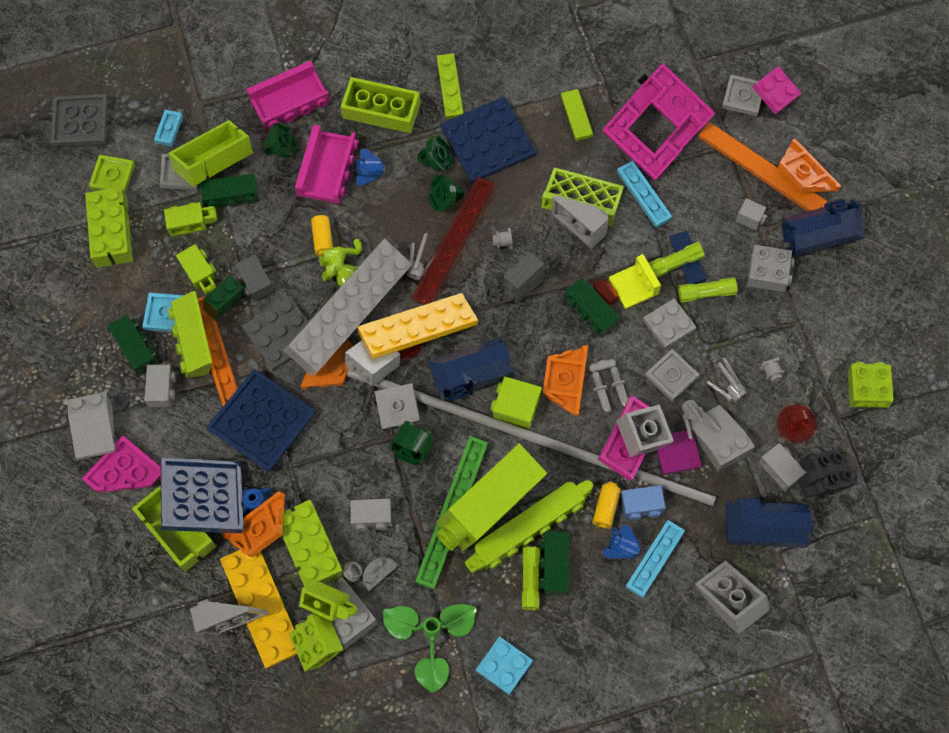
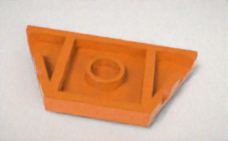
M793 139L778 168L801 192L839 191L841 185L796 139Z
M346 339L316 374L311 376L306 372L301 389L306 390L308 387L317 386L324 388L330 385H344L349 370L345 364V353L353 345Z
M584 345L577 350H568L562 354L548 356L542 395L576 417L579 416L588 345Z
M278 491L243 518V533H222V537L229 540L247 556L254 557L282 536L284 493Z

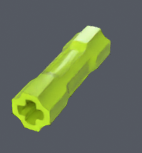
M698 241L669 256L651 261L649 265L658 278L670 270L704 258L705 254Z
M734 277L720 279L715 282L679 285L678 288L681 303L714 296L737 295L738 292Z
M538 547L523 548L522 609L539 610L540 548Z

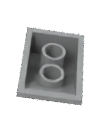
M557 195L552 198V215L588 247L592 249L607 235L609 218L603 210Z
M102 392L67 400L68 418L76 460L115 452L113 409L107 393Z
M721 405L706 412L720 427L719 431L702 415H700L703 419L702 422H699L698 419L689 421L693 435L717 472L749 456L755 447L745 431Z
M726 560L695 583L697 589L715 611L737 634L743 632L769 611L767 596Z
M341 577L331 584L330 587L350 595L349 602L356 606L357 613L346 620L338 618L331 622L344 649H347L376 627L378 623L345 579Z
M209 600L200 601L197 603V606L190 609L195 632L210 635L222 634L269 614L268 610L209 602Z

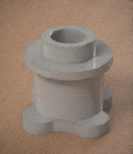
M508 228L507 232L496 231V235H492L493 246H497V249L506 246L512 249L511 228Z
M779 357L763 362L761 364L762 367H760L761 371H765L767 375L766 380L772 383L780 381L785 374L779 366Z

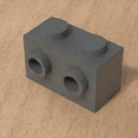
M255 254L235 264L237 268L235 275L239 282H244V291L247 297L251 296L256 301L274 292L272 284Z

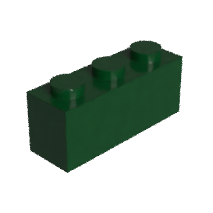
M254 173L205 180L200 183L204 207L213 206L217 209L223 206L233 207L236 204H252L259 201L258 183Z
M583 277L565 291V301L568 306L575 308L580 319L587 321L594 334H599L603 338L619 325L620 316Z
M126 314L107 325L138 377L147 372V365H158L155 360L158 356L153 348L148 349L146 346L149 342L144 333H138L137 329L140 327L134 318L131 320Z
M545 531L544 538H540V550H544V557H540V569H544V577H540V589H544V595L568 596L569 532Z

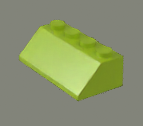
M193 291L171 301L170 308L167 309L169 320L172 319L174 325L171 326L172 335L177 338L178 342L175 345L177 355H181L182 359L180 370L181 373H185L186 379L209 375L212 366L196 291Z

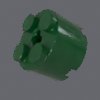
M404 421L398 427L388 448L391 453L393 450L397 453L396 457L408 464L416 465L418 462L420 465H423L434 445V441L429 430H421L415 427L413 423Z

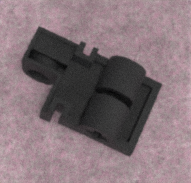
M839 449L817 454L813 452L799 461L802 469L805 468L807 471L806 475L797 480L805 498L820 497L825 494L831 496L857 484Z

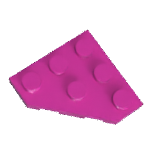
M122 436L115 443V452L105 454L82 480L97 493L151 488L160 480V466L127 438Z

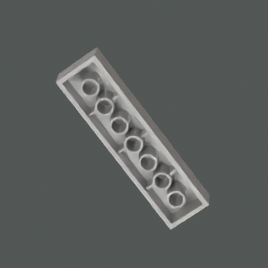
M386 239L382 240L283 351L311 376L316 374L412 264Z

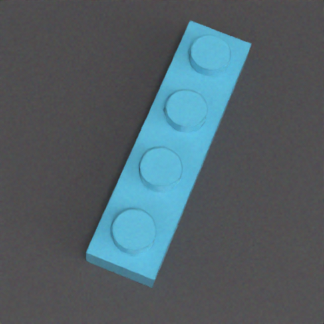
M633 161L617 169L618 175L655 228L672 220V215Z
M667 520L625 588L643 599L685 530Z

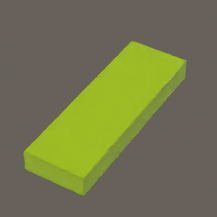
M579 90L561 93V99L575 141L593 137Z

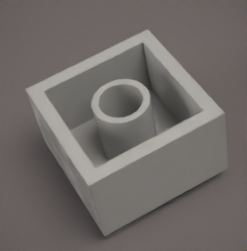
M660 405L626 413L616 421L630 458L663 449L674 442Z

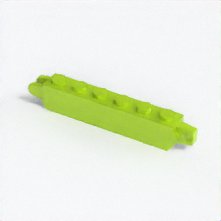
M586 480L577 486L573 482L565 483L476 543L475 553L465 562L468 570L473 574L483 568L488 570L489 568L494 569L502 563V559L507 556L509 558L514 556L523 545L525 547L529 546L535 541L534 538L539 534L545 535V531H550L551 526L555 523L559 525L568 518L567 515L574 512L575 514L584 507L585 498L593 491L592 482Z

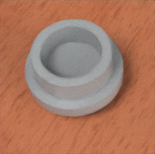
M348 562L343 567V574L349 581L356 582L362 575V568L357 562Z

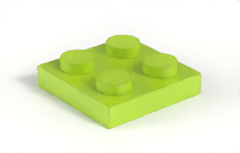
M99 155L89 188L99 191L122 187L126 194L135 167L134 161Z

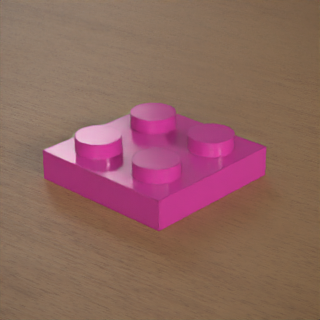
M779 66L752 87L774 114H777L801 94Z

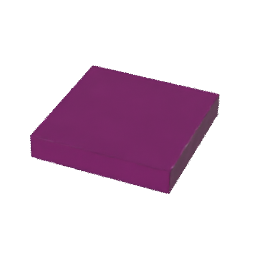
M692 429V439H689L687 430L671 433L674 442L663 449L656 450L663 476L702 467Z

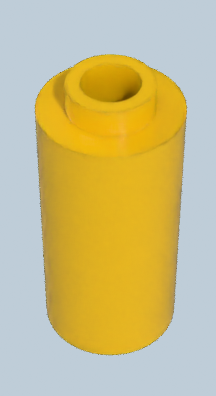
M318 215L311 219L314 250L317 256L323 255V250L333 248L329 217L325 215Z
M607 482V484H603L601 487L592 521L595 526L605 529L612 528L621 494V489L615 483Z

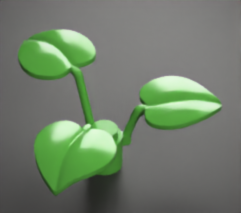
M467 604L448 606L440 614L441 622L437 618L429 617L417 627L415 626L418 624V615L414 609L407 606H399L383 610L385 627L394 638L400 640L409 639L412 635V630L418 631L422 628L424 635L430 638V659L420 660L415 667L416 680L429 692L434 693L440 690L449 676V666L446 660L443 658L434 659V638L439 635L440 628H447L449 634L455 637L467 635L474 624L477 610L475 606Z

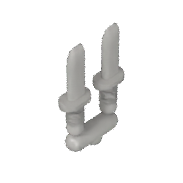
M614 359L601 360L598 363L591 364L589 370L593 372L592 377L595 384L593 391L598 393L605 412H611L605 392L608 388L607 385L602 384L598 371L611 368L610 371L614 383L611 384L612 388L616 387L620 402L624 407L628 401L624 388L626 382L625 380L621 381Z

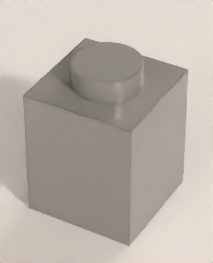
M745 199L736 222L757 230L759 224L763 225L767 217L764 214L766 207Z

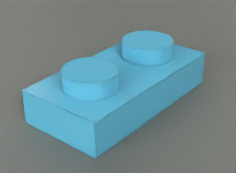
M170 110L164 111L154 138L155 144L173 147L183 119L182 113Z

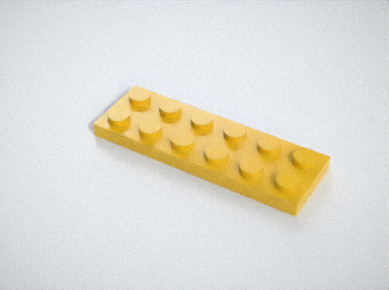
M460 293L358 326V333L371 358L375 359L478 325V319L464 295Z
M238 550L220 558L238 604L240 606L268 610V615L247 623L265 668L268 669L296 656L297 652L289 636L295 629L262 552L260 551L251 558L241 550Z

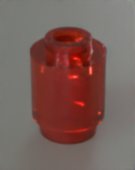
M600 278L593 284V289L609 306L619 299L618 292L607 279L602 280Z

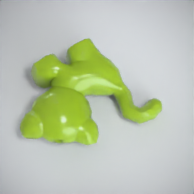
M359 239L353 241L355 249L338 246L323 250V255L319 256L320 266L326 267V271L322 272L324 282H330L333 276H336L337 284L341 286L358 266L345 265L344 260L346 255L358 256L362 252V243Z

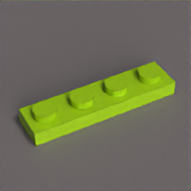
M454 53L437 55L446 120L463 114Z

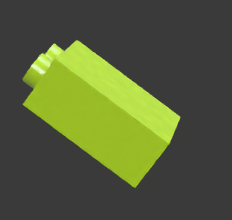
M518 444L436 521L441 528L436 532L437 537L449 550L453 551L458 546L462 551H465L530 491L547 472Z

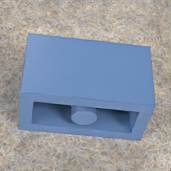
M661 485L622 490L621 492L624 519L639 520L642 516L656 518L664 514L665 503Z

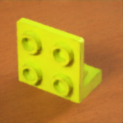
M643 254L636 257L634 266L609 277V281L625 309L659 295L661 284Z

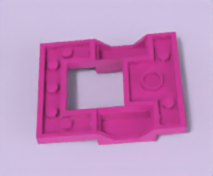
M662 63L601 131L647 175L656 180L677 157L689 140L711 119L715 112ZM650 104L676 127L655 153L628 129Z

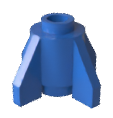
M361 149L360 159L355 160L357 174H361L356 177V185H365L380 178V175L384 174L385 168L381 159L371 151Z
M269 488L260 490L242 489L244 503L243 518L265 502V499L272 493Z
M625 524L620 529L614 527L609 546L605 548L602 555L608 558L631 559L636 557L640 551V546L631 527Z

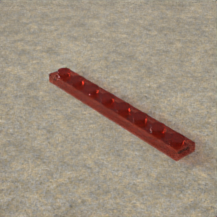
M480 177L477 178L413 294V301L422 305L432 303L495 187L494 183Z

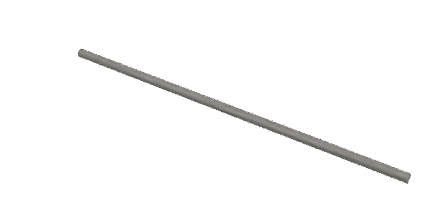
M348 370V377L362 381L358 374ZM382 378L374 386L388 389L401 385ZM414 390L416 401L612 470L597 460L599 457L597 454ZM639 469L634 476L635 479L655 486L661 485L663 489L713 506L716 499L715 496Z

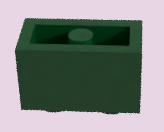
M227 277L203 298V310L217 321L243 298L244 287L233 277Z

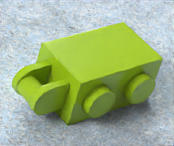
M192 202L184 206H172L169 209H164L166 227L171 237L207 230L206 224L217 221L215 207L202 208L200 202Z
M194 244L176 255L180 265L197 291L202 289L205 295H208L216 288L214 281L217 279L214 273L217 271L212 263L208 264L206 262L207 256L203 249L199 250Z
M319 581L302 587L299 606L330 621L338 618L346 620L357 613L356 606L349 602L350 595Z

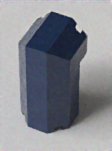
M845 199L826 202L824 208L820 207L819 209L784 217L783 220L785 222L781 224L783 240L785 243H789L790 247L786 248L792 251L793 257L865 238L861 203L855 199H850V203H846Z
M501 337L428 361L429 369L441 401H445V398H448V401H454L470 395L469 390L472 388L475 391L478 388L502 381L504 376L508 378L514 377L513 366L509 367L511 358Z
M743 498L737 499L736 504H732V500L727 501L725 505L726 545L807 548L811 542V539H807V534H812L811 510H808L810 506L809 504L764 502L762 505L759 499Z

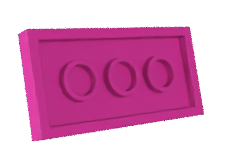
M632 395L629 397L619 418L626 413L645 409L649 406ZM616 422L597 460L631 481L645 454L630 458Z

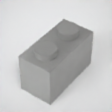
M147 365L144 401L149 408L172 407V401L175 400L173 383H176L177 375L171 365Z
M779 443L761 457L759 464L786 492L807 472L805 468L802 469L799 461H796L791 456L790 450Z
M391 499L350 500L351 526L357 531H366L368 528L386 530L388 527H392Z

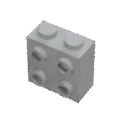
M754 245L747 286L785 292L786 287L790 286L792 281V275H789V271L793 269L794 258H791L792 251Z
M360 341L345 353L347 368L354 371L362 381L367 382L371 386L396 369L400 363V353L397 351L372 359L363 341Z

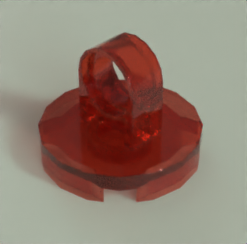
M798 404L785 407L779 413L776 421L777 431L780 436L794 444L809 440L814 434L817 425L812 411Z

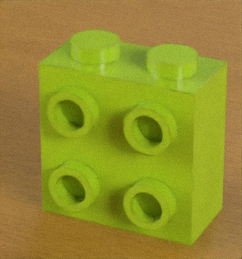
M855 362L851 364L848 369L850 407L889 408L893 403L891 365H885L882 362L874 364Z
M504 376L503 382H499L496 393H498L497 400L493 399L490 410L493 411V418L531 428L542 387Z
M315 613L307 616L305 622L297 624L295 630L289 634L304 671L320 668L344 650L332 622Z

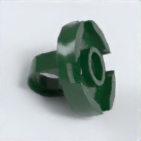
M282 122L272 125L269 129V138L263 142L264 153L268 155L279 154L283 158H290L297 153L298 142L296 136L292 137L289 132L291 128Z
M442 135L430 137L426 143V148L418 153L417 160L423 166L431 165L437 172L450 169L453 156L452 154L449 155L448 148H450V145Z
M436 175L429 187H432L431 194H429L430 204L434 210H439L440 212L451 210L455 201L462 199L465 195L461 185H455L453 180L447 175Z

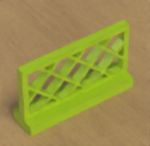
M554 167L546 191H544L542 196L541 208L552 211V198L557 195L603 210L609 218L608 226L612 227L624 186ZM556 174L564 176L565 180L558 182L555 178ZM579 180L583 184L575 187L573 181ZM569 184L572 189L564 192L561 186ZM598 185L600 189L593 192L590 186ZM557 188L560 194L550 193V190ZM586 188L589 194L581 196L579 190ZM613 189L618 191V194L610 196L608 191ZM575 193L578 198L572 199L569 198L567 195ZM604 193L607 198L599 201L596 195ZM592 197L596 203H587L585 200ZM610 202L613 209L603 207V205Z

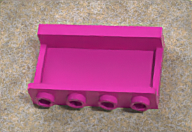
M311 60L246 89L249 99L266 131L274 124L291 122L295 118L309 114L311 111L324 107L331 102L329 93L324 89Z
M313 125L295 185L297 196L340 203L341 197L344 198L345 182H348L350 178L349 168L354 164V150L357 151L359 146L356 133L352 132L351 136L322 132L321 126Z

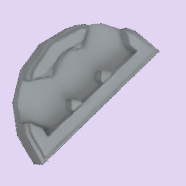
M387 557L377 558L370 562L363 574V584L366 590L369 592L399 565Z

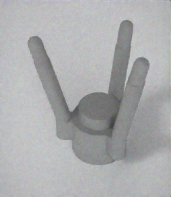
M427 233L423 236L416 261L414 262L415 243L411 244L409 262L412 265L406 272H408V277L415 280H421V277L425 278L427 272L439 256L435 254L426 268H423L424 264L420 262L428 236Z
M724 357L722 360L728 371L722 363L719 362L718 366L731 383L727 388L729 392H725L710 381H707V384L725 396L728 401L733 399L737 402L747 391Z
M688 400L682 405L684 412L682 418L685 421L689 439H692L689 419H698L699 422H702L703 419L700 415L717 431L720 430V427L703 411L702 407H698L694 400Z

